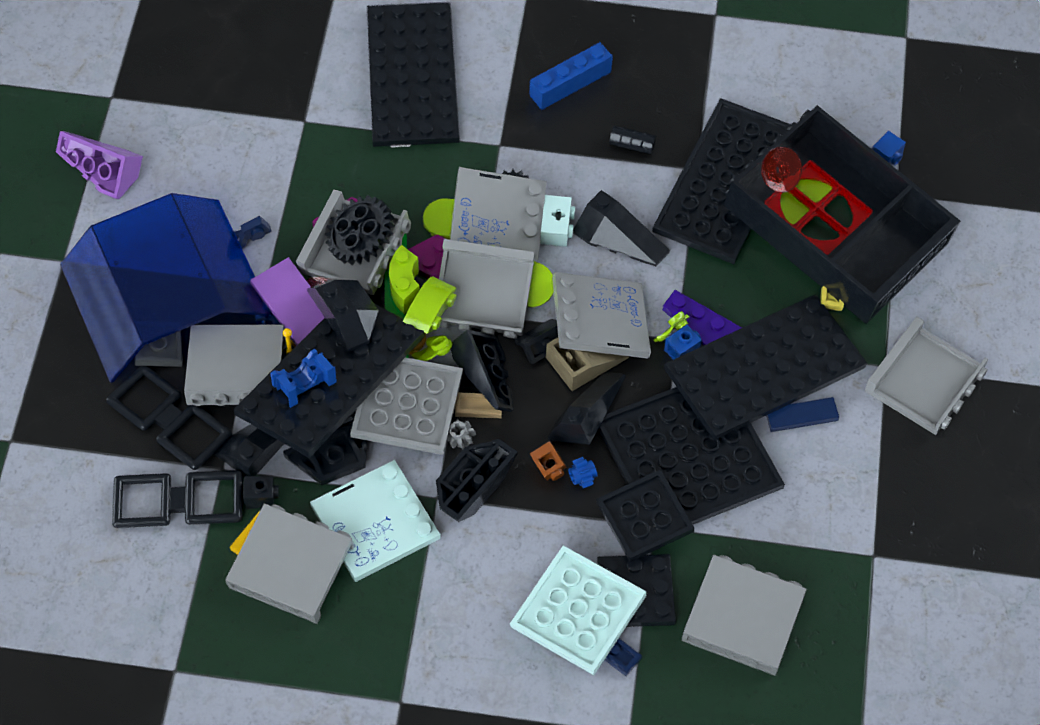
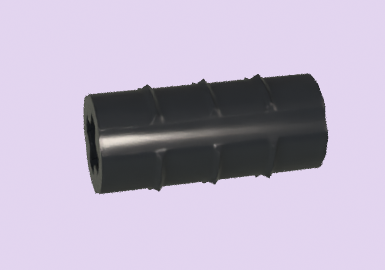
M614 125L609 144L619 146V148L624 147L640 151V153L652 154L656 143V135Z

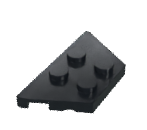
M351 423L337 429L310 458L293 448L283 450V455L285 459L316 482L324 485L366 468L368 440L351 437L353 425Z

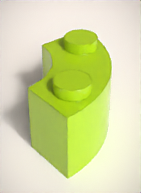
M401 245L391 259L389 280L392 299L399 310L405 314L420 290L419 284L414 280L419 273L418 257Z
M433 276L430 277L417 293L403 322L413 325L416 329L424 330L427 334L437 330L442 321L441 315L448 306L452 307L457 295L454 294L456 287Z

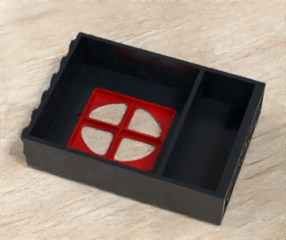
M818 105L811 111L809 109L806 110L798 123L793 122L783 136L781 134L777 136L769 149L765 147L758 155V159L755 161L751 160L741 174L736 173L729 182L731 184L730 188L725 193L726 200L724 206L818 285L824 286L827 292L836 300L844 302V306L865 324L883 309L949 244L961 222ZM804 179L817 180L830 185L832 190L819 202H813L797 189L793 183ZM783 192H789L809 209L795 224L788 222L782 212L780 199ZM838 195L843 196L851 208L852 224L848 228L842 226L824 211V208ZM814 217H819L838 232L840 236L833 240H817L804 235L801 229Z

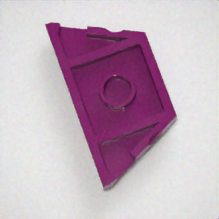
M435 235L408 249L418 257V274L428 279L432 276L439 279L444 251L442 247L445 238Z

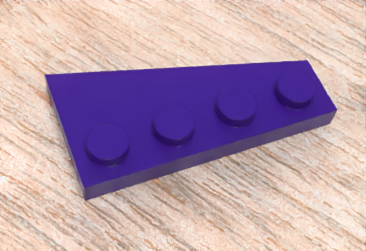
M677 290L673 291L662 308L671 318L681 311L685 315L688 314V326L699 333L703 346L742 328Z

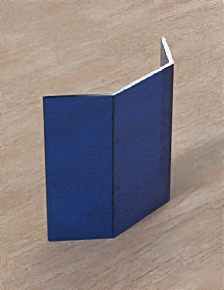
M170 193L93 224L60 264L110 383L115 381L144 345L224 312L273 316V313L251 285L250 280L255 275L220 201L216 199Z

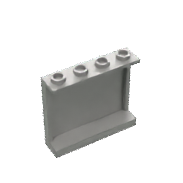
M333 190L296 260L297 266L301 274L324 281L336 279L358 280L367 294L374 295L377 288H380L383 283V276L386 270H389L391 259L396 250L401 246L404 234L410 230L411 221L409 220L407 210H403L401 216L392 214L395 218L392 220L395 227L390 230L394 234L387 236L390 243H383L384 251L378 249L376 251L377 257L371 255L370 261L367 262L363 259L361 265L356 261L353 265H350L348 262L344 264L341 260H337L328 250L329 246L326 244L328 238L325 234L330 232L327 225L333 224L330 218L338 216L336 210L342 211L343 204L349 206L350 201L344 200L341 191Z
M444 239L439 280L456 287L454 294L457 297L452 307L448 306L441 315L442 321L439 328L448 329L449 325L458 326V330L461 331L478 329L481 330V333L490 335L498 332L503 333L504 337L514 339L517 338V335H523L535 253L532 251Z
M916 316L868 379L865 392L934 435H937L941 428L945 430L952 420L951 414L959 412L964 403L962 401L964 396L969 397L976 387L974 385L975 381L983 379L988 370L985 368L988 359L984 358L980 364L922 329L924 320Z
M191 325L184 388L186 404L195 406L238 405L282 361L283 346H285V337L283 336L284 325Z
M264 504L225 581L232 590L317 624L321 617L319 610L349 548L353 550L355 546L351 536L344 531H332L324 523H312L299 513L292 515L285 512V509L273 504L269 506Z
M713 555L683 632L682 641L776 676L805 596L806 588H803L798 582H787L779 579L773 573L757 571L749 564L741 565L735 563L727 556Z

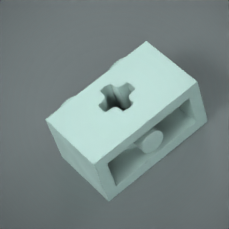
M545 195L540 244L567 247V240L572 238L573 225H569L570 219L574 220L575 206H571L572 197Z

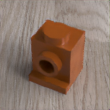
M550 441L530 453L546 480L552 479V481H555L565 474L563 470L567 467ZM555 461V465L548 468V462Z

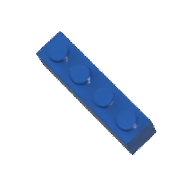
M599 42L531 79L530 97L543 110L609 74L612 69L613 56Z

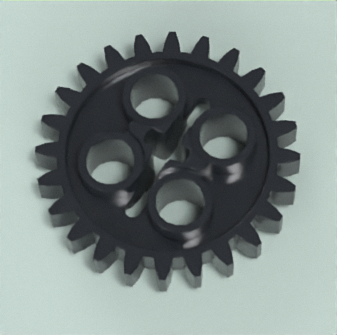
M369 195L366 196L365 200L359 196L357 202L350 199L349 206L343 204L342 211L336 210L338 216L330 218L333 224L327 225L330 232L325 234L328 238L326 244L329 246L328 250L337 260H341L344 264L348 262L350 265H353L355 261L361 265L363 259L369 262L371 255L377 257L376 251L378 249L384 251L383 243H390L387 236L394 234L390 230L395 227V224L392 222L395 218L391 214V209L382 200H379L377 197L372 199Z

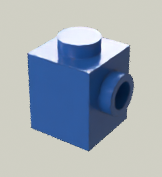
M888 130L873 145L872 150L891 165L896 166L902 158L906 142Z
M685 325L666 338L664 351L674 360L700 348L702 340L696 330H692L688 325Z

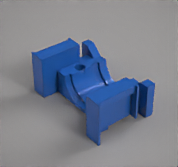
M315 349L311 350L307 357L302 359L301 365L295 371L286 372L283 369L271 372L272 385L274 388L277 387V390L281 389L289 399L290 408L298 404L297 395L323 381L328 386L337 382L335 366L333 367L328 362L323 353L318 354Z

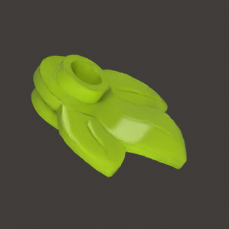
M681 311L668 321L670 327L662 335L657 336L654 342H662L669 336L672 330L676 329L678 331L685 325H688V314L685 315Z
M444 335L428 337L426 340L427 347L411 355L416 360L429 361L436 355H446L453 344Z

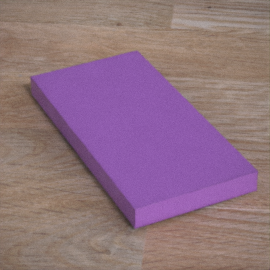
M289 257L250 280L251 285L278 322L284 325V329H291L292 335L290 338L296 346L325 318L307 292V288L310 285Z

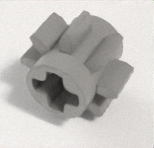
M457 419L449 427L447 440L450 441L449 443L453 449L458 446L463 450L465 447L473 444L472 436H475L476 433L471 428L468 420L463 423Z

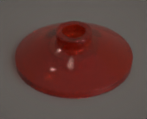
M777 147L769 151L762 163V177L766 185L776 192H788L799 183L802 175V164L798 155L787 147Z

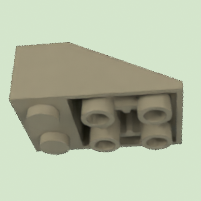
M559 338L546 345V359L571 391L629 358V356L559 348Z

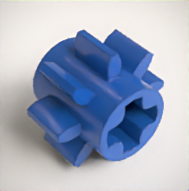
M583 457L573 460L572 467L568 469L573 484L582 485L583 488L593 485V480L597 477L594 463L591 460H584Z

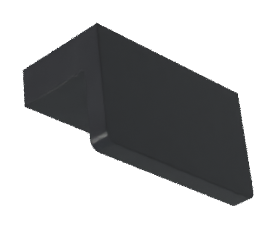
M550 319L514 339L516 345L523 347L529 363L534 364L546 357L547 343L558 338L557 320Z

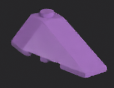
M60 131L56 152L66 162L83 173L82 176L86 180H90L95 184L96 189L100 193L115 199H120L139 177L143 156L126 149L65 131Z

